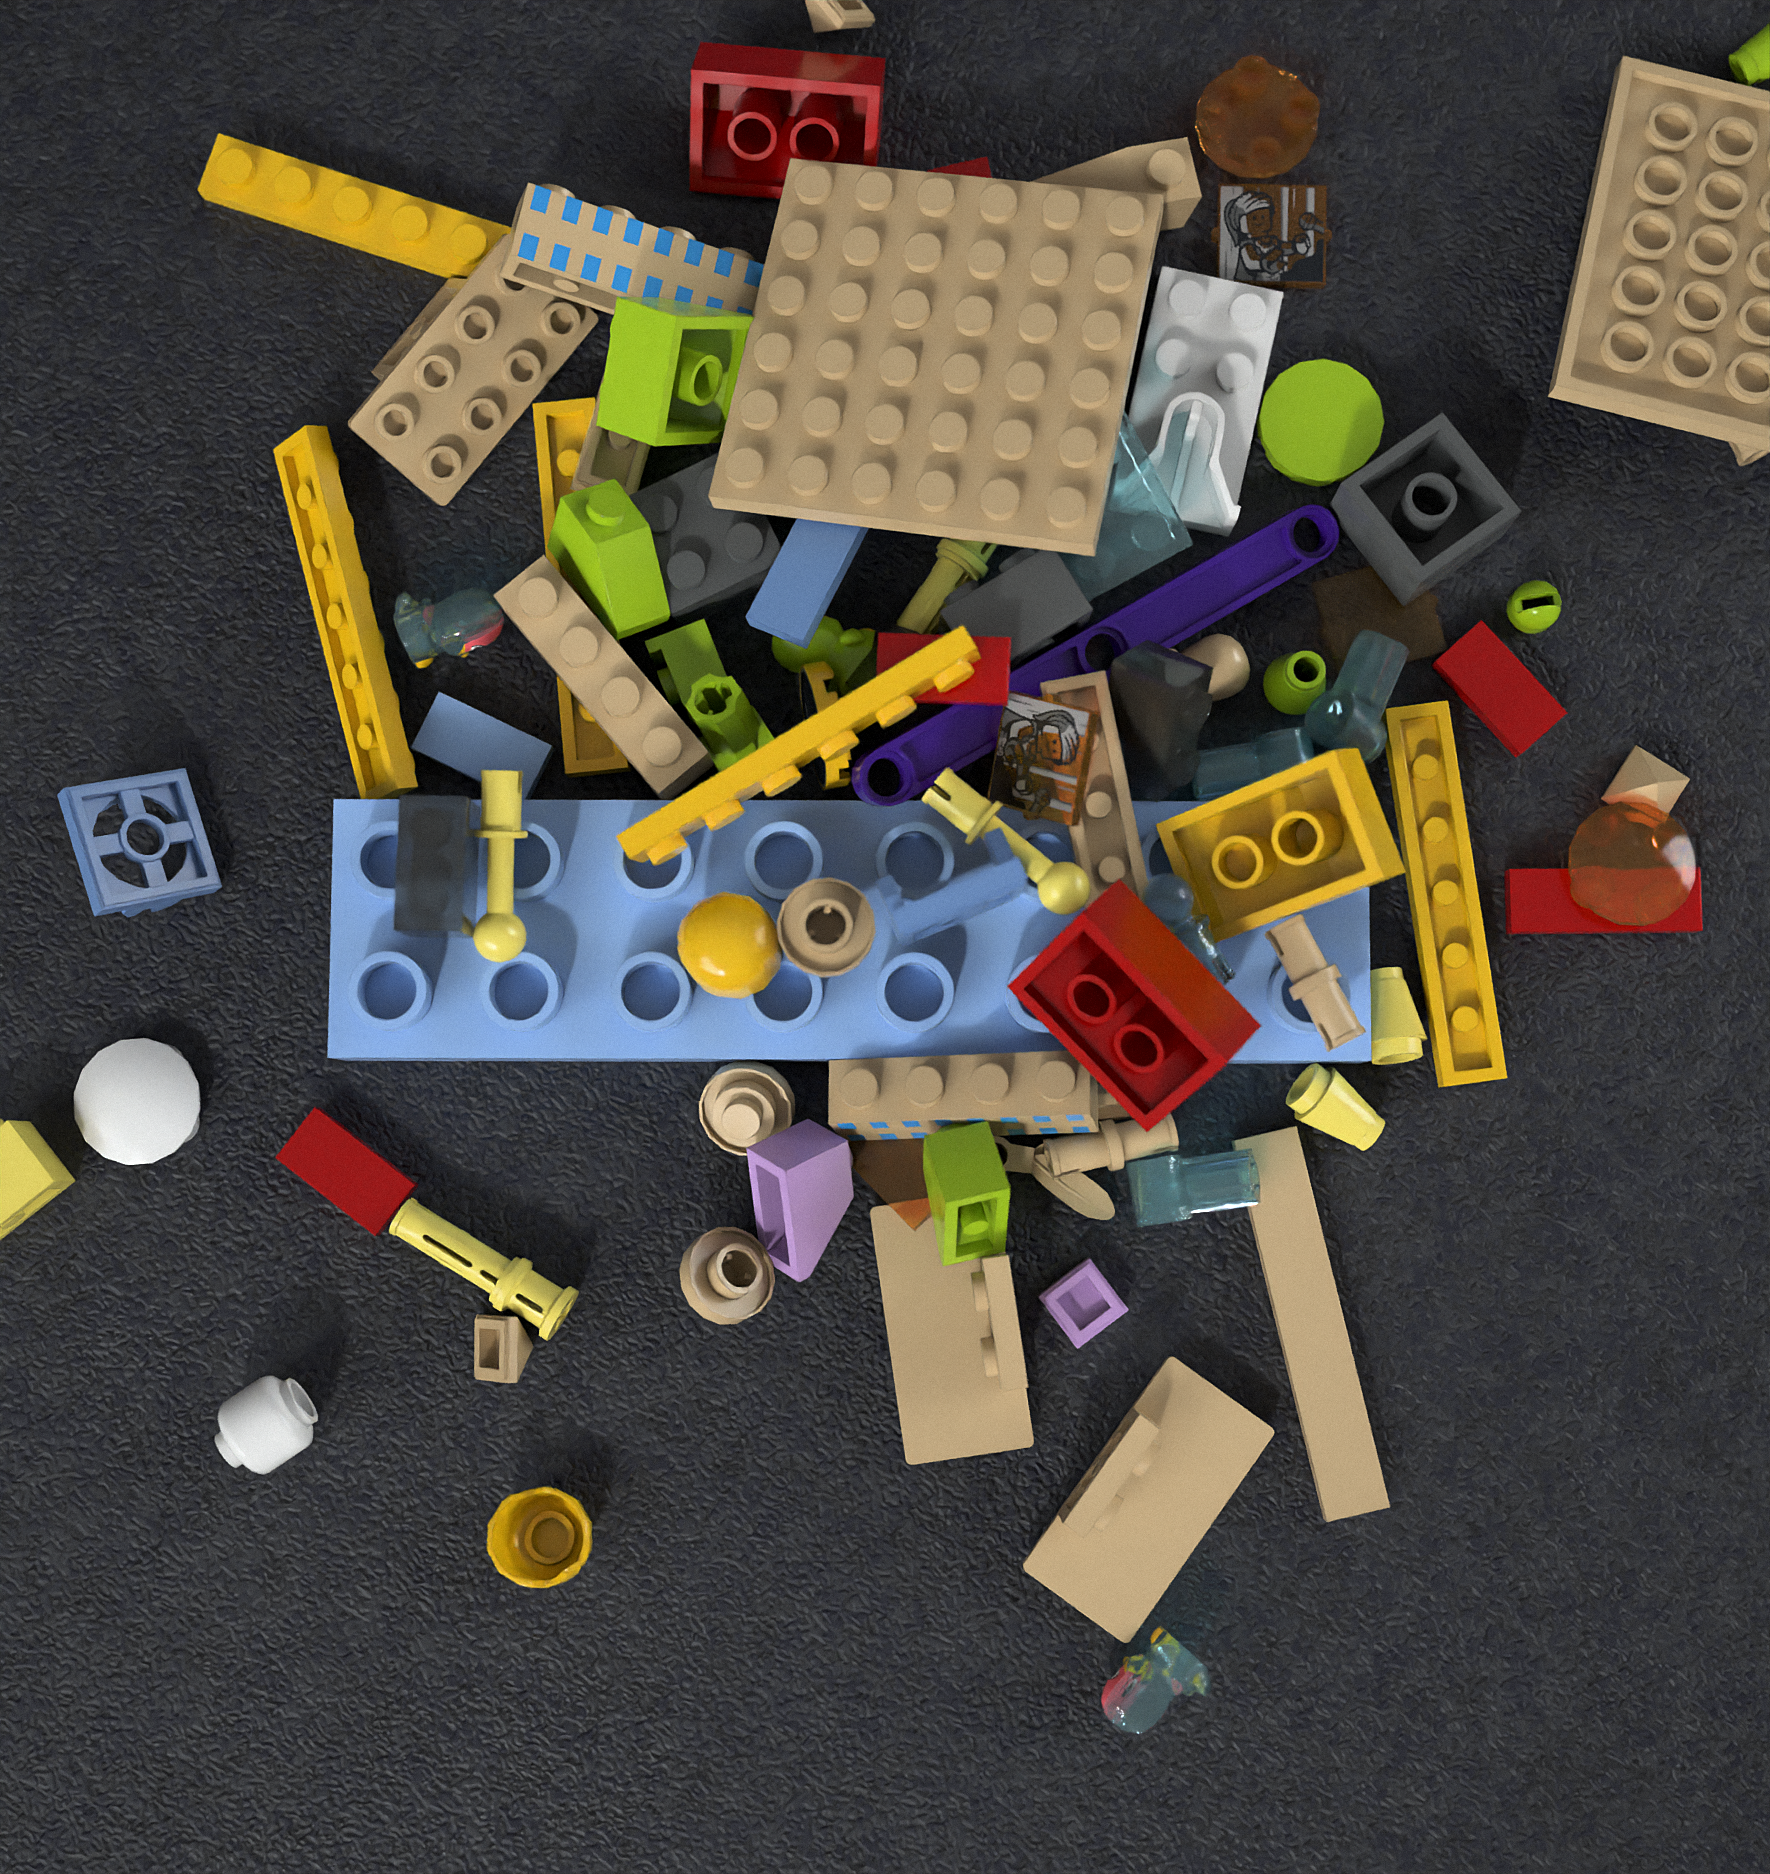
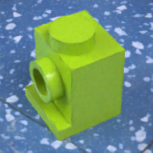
M705 619L644 641L655 666L664 662L668 665V667L657 670V674L670 706L682 702L689 721L693 726L696 724L685 707L692 693L691 685L709 673L716 677H727Z

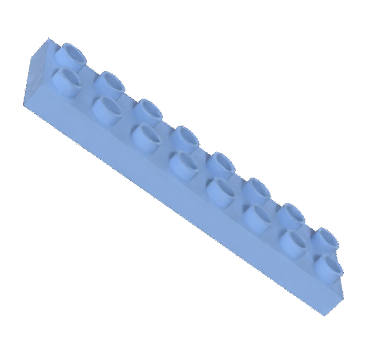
M334 799L328 1058L344 1061L829 1062V1060L1067 1050L1007 986L1084 910L1083 907L1074 913L1066 915L1049 911L1038 897L1037 883L1028 877L1019 898L904 947V944H899L892 928L890 917L877 889L876 880L891 874L905 905L995 867L983 839L978 837L969 846L964 842L968 837L964 832L923 801H904L894 806L879 807L871 806L862 800H746L741 803L745 812L739 818L715 831H710L706 824L684 838L688 844L684 851L672 859L654 866L650 859L644 863L629 859L616 835L674 800H522L521 830L528 831V838H514L513 913L521 919L525 926L526 943L521 953L514 959L507 962H493L484 958L477 951L473 941L475 925L487 913L488 838L474 837V830L480 829L481 800ZM1022 801L1025 803L1026 810L1003 804L996 815L1001 821L1053 863H1074L1063 810L1047 806L1044 807L1040 814H1037L1041 808L1040 806L1037 807L1035 812L1029 811L1034 801ZM1040 801L1042 806L1045 805L1043 801ZM1132 801L1155 916L1262 1025L1228 1063L1359 1064L1372 1061L1369 887L1202 948L1155 824L1210 801ZM834 878L850 883L864 894L874 912L876 934L872 948L866 958L855 969L841 976L818 977L799 969L788 959L782 949L780 970L765 989L743 999L719 997L706 992L685 968L677 950L679 944L677 934L681 920L697 901L720 892L750 896L767 910L777 925L782 904L795 888L812 879ZM1299 914H1303L1304 922L1328 966L1336 964L1342 975L1337 979V982L1359 1023L1366 1030L1364 1034L1327 1052L1325 1043L1302 1000H1293L1288 990L1293 984L1270 941L1264 935L1265 932Z

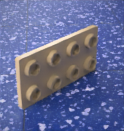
M510 234L501 236L466 279L449 278L373 369L371 373L381 382L348 421V426L436 504L445 506L450 502L598 322V316L586 305L500 277L499 274Z
M929 1199L873 1207L870 1210V1218L906 1462L910 1465L1031 1447L1034 1443L1026 1391L1028 1381L1009 1255L1005 1251L943 1267L939 1256Z
M1168 1356L1024 1559V1570L1123 1643L1130 1642L1274 1436L1273 1428L1173 1356Z

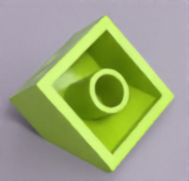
M617 297L614 317L610 325V342L604 379L600 387V404L596 426L652 446L721 443L749 327L755 317L747 313L660 297Z

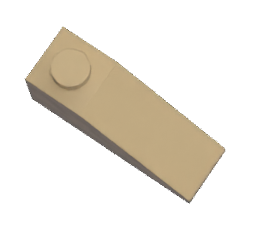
M1187 137L1126 147L1030 181L1163 195V214L1159 231L1184 227L1202 198Z

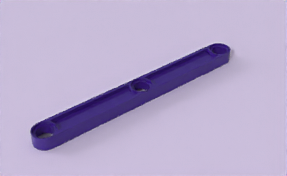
M1313 504L1285 512L1010 669L1009 693L1042 701L1039 690L1040 683L1099 672L1088 664L1085 657V647L1094 635L1105 637L1113 646L1114 660L1105 671L1107 683L1109 684L1159 655L1163 650L1173 647L1325 559L1334 551L1338 543L1339 528L1336 519L1326 508ZM1301 517L1314 521L1320 533L1319 543L1312 552L1300 549L1294 540V526ZM949 704L868 750L857 759L852 769L851 781L855 793L862 801L871 806H894L903 803L936 784L935 780L947 767L951 768L954 771L953 773L981 758L998 748L1005 706ZM1032 725L1020 728L1017 736L1031 729ZM881 758L892 761L900 774V782L897 789L888 796L876 794L870 788L867 780L871 765Z

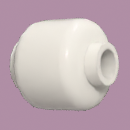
M268 1375L259 1378L220 1406L218 1422L221 1432L215 1435V1443L221 1455L231 1466L237 1468L243 1464L253 1472L266 1474L312 1443V1424L318 1421L317 1411L305 1390L295 1380L288 1378L282 1381L275 1376Z

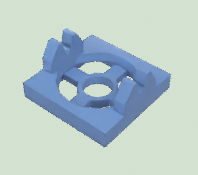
M186 768L66 787L57 794L94 917L120 911L126 917H132L149 908L151 913L157 912L178 903L182 899L214 893L222 887ZM147 799L161 805L177 822L165 824L158 817L146 813L143 800ZM118 804L119 808L122 809L125 821L118 827L117 833L94 837L93 829L98 814L110 806ZM145 823L151 826L159 836L160 845L158 851L152 855H142L132 849L127 841L126 834L129 825ZM185 842L186 856L183 866L167 882L160 858L168 851L169 845ZM122 854L129 861L138 864L146 888L137 887L119 880L103 866L100 858Z
M1000 827L984 834V841L995 867L905 905L891 874L876 880L877 889L900 945L908 946L1020 897L1028 877L1019 857L1015 858Z

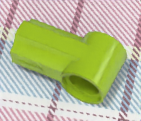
M709 673L691 685L692 693L685 707L702 734L698 738L699 741L709 751L714 766L719 773L774 740L766 724L755 708L750 705L742 688L738 686L732 676L716 677Z

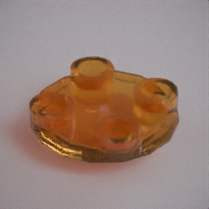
M1248 55L1238 60L1234 68L1225 70L1207 85L1196 106L1195 130L1203 151L1219 168L1243 178L1266 179L1288 172L1306 157L1317 136L1320 103L1318 97L1310 92L1294 74L1269 64L1258 55Z
M1620 801L1597 809L1578 826L1568 851V873L1572 880L1570 892L1573 899L1580 906L1590 908L1595 914L1618 925L1645 926L1655 924L1668 918L1687 900L1695 881V852L1686 831L1668 813L1647 803Z

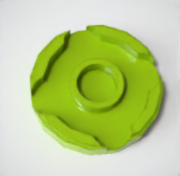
M1318 359L1299 362L1278 375L1262 398L1256 426L1258 438L1260 437L1261 444L1266 451L1264 454L1271 465L1292 481L1317 487L1331 485L1335 481H1342L1365 466L1379 446L1384 418L1381 400L1365 376L1348 364Z

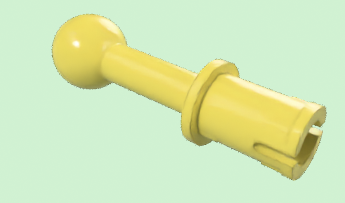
M947 767L935 780V783L944 791L936 785L933 788L930 787L921 801L926 805L929 804L968 836L964 842L969 846L978 837L984 840L985 833L1000 827L1015 858L1019 857L1026 875L1037 883V892L1041 903L1049 911L1060 915L1071 914L1080 910L1090 895V881L1085 871L1071 862L1053 863L996 816L1003 806L1002 803L996 801L992 804L955 775L951 768Z
M481 770L480 829L474 830V837L488 838L487 913L477 921L473 931V941L477 951L484 958L493 962H507L521 953L527 937L523 922L513 913L514 838H528V831L521 830L523 771Z

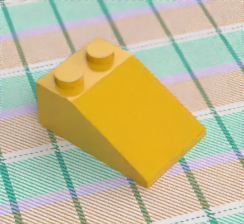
M1358 748L1332 750L1155 824L1202 948L1338 899L1406 872Z

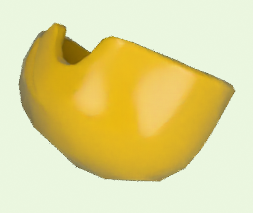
M728 892L717 893L697 901L680 922L677 934L679 942L677 950L681 962L692 978L706 992L712 995L743 999L765 989L780 970L783 948L778 939L777 925L767 910L750 896Z
M542 1486L508 1495L502 1500L488 1523L487 1551L498 1572L522 1586L549 1588L568 1581L579 1573L580 1567L586 1564L592 1550V1522L578 1499L557 1488Z

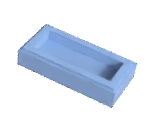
M441 692L435 698L411 746L415 752L482 783L481 770L523 771L522 800H530L555 750L552 745Z

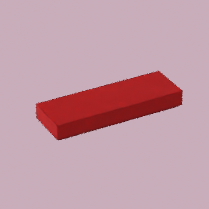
M1701 867L1508 869L1504 871L1506 934L1696 933L1703 931Z

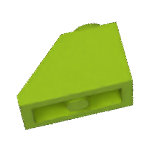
M612 479L562 496L547 547L606 630L617 641L667 622L671 613L650 525L617 480Z
M988 1121L971 1125L954 1123L942 1127L936 1133L924 1135L923 1171L939 1256L943 1267L1005 1252L1010 1185Z

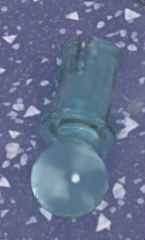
M1161 873L1150 879L1143 888L1142 902L1164 925L1168 926L1170 931L1225 986L1229 983L1228 980L1236 976V973L1220 951L1208 928L1211 922L1209 916L1203 914L1193 917L1191 914L1194 903L1191 885L1183 877L1173 873Z

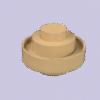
M834 878L812 879L795 888L783 902L777 920L778 939L788 959L803 972L822 978L841 976L858 967L870 953L876 934L874 912L865 895L850 883Z
M735 1061L721 1067L708 1080L699 1102L700 1122L708 1137L720 1148L737 1155H747V1147L791 1126L795 1115L794 1094L787 1080L773 1067L758 1061Z
M717 1227L695 1239L684 1252L679 1269L681 1289L689 1305L703 1318L720 1325L738 1324L760 1312L771 1299L775 1284L773 1262L764 1245L751 1233L736 1227Z

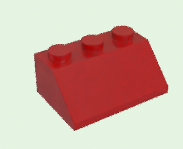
M700 42L691 67L689 191L781 199L791 158L877 167L886 58Z
M1120 878L1083 910L1007 986L1146 1132L1151 1130L1223 1068L1262 1026Z

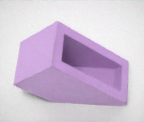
M810 1119L797 1123L746 1148L758 1241L766 1248L773 1266L798 1282L809 1278L854 1197L851 1174L853 1156L848 1146V1141Z

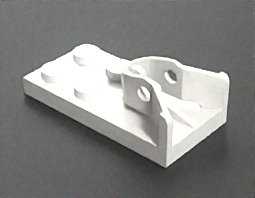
M1162 266L1125 427L1129 438L1122 442L1123 455L1117 463L1107 510L1229 537L1237 522L1241 508L1237 504L1284 292Z

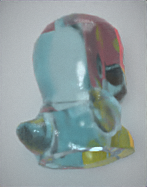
M476 587L458 591L438 604H432L429 598H424L421 602L416 601L406 591H403L397 597L393 614L400 639L417 669L427 667L433 662L436 655L443 652L463 658L467 657L469 651L494 642L501 634L504 623L501 608L495 597L486 590Z
M1161 1626L1153 1631L1150 1638L1151 1646L1145 1655L1135 1654L1132 1657H1125L1123 1659V1666L1108 1680L1103 1688L1101 1696L1103 1712L1118 1728L1127 1733H1143L1155 1726L1163 1717L1175 1696L1180 1694L1191 1696L1194 1692L1208 1696L1211 1691L1209 1669Z

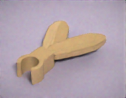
M1065 1133L1055 1138L1068 1136L1076 1133ZM993 1136L995 1143L1001 1145L1005 1151V1159L1002 1163L1005 1171L1032 1174L1038 1182L1057 1198L1086 1217L1109 1220L1114 1216V1205L1108 1193L1083 1173L1063 1176L1058 1180L1052 1179L1045 1159L1044 1143L1036 1148L1010 1144L1003 1137Z

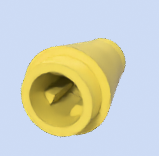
M1385 967L1371 970V1062L1377 1065L1408 1062L1422 1057L1421 1043L1427 1040V1036L1407 982L1404 980L1402 968Z
M1318 1063L1311 1064L1299 1075L1286 1097V1104L1295 1110V1119L1350 1145H1354L1361 1151L1367 1150L1375 1143L1385 1126V1120L1376 1114L1375 1110L1334 1067L1325 1069Z

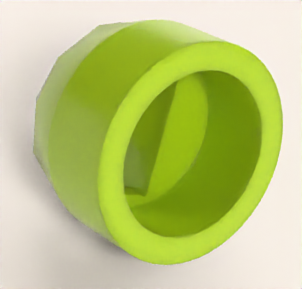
M1539 580L1528 581L1519 586L1509 597L1507 615L1512 625L1518 630L1529 634L1540 633L1549 628L1558 619L1562 600L1558 590L1548 582ZM1546 597L1550 604L1523 610L1522 601Z

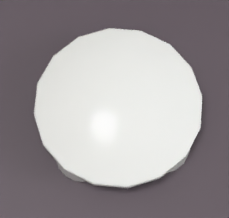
M148 1038L120 1040L98 1051L81 1071L74 1091L75 1120L85 1141L105 1158L126 1165L154 1163L176 1152L184 1142L191 1140L197 1133L200 1125L198 1116L201 1109L199 1083L189 1062L175 1046Z

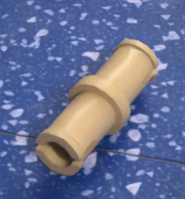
M1299 914L1265 932L1264 935L1270 941L1293 984L1288 989L1293 1000H1302L1325 1043L1327 1052L1364 1034L1366 1030L1359 1023L1337 982V979L1342 975L1336 964L1328 966L1304 922L1303 914Z
M1171 1113L1148 1132L1134 1119L1117 1124L1112 1119L1098 1121L1099 1132L1076 1133L1055 1139L1048 1138L1043 1140L1045 1159L1053 1180L1107 1166L1109 1171L1123 1169L1125 1161L1165 1151H1176L1179 1146L1178 1134Z

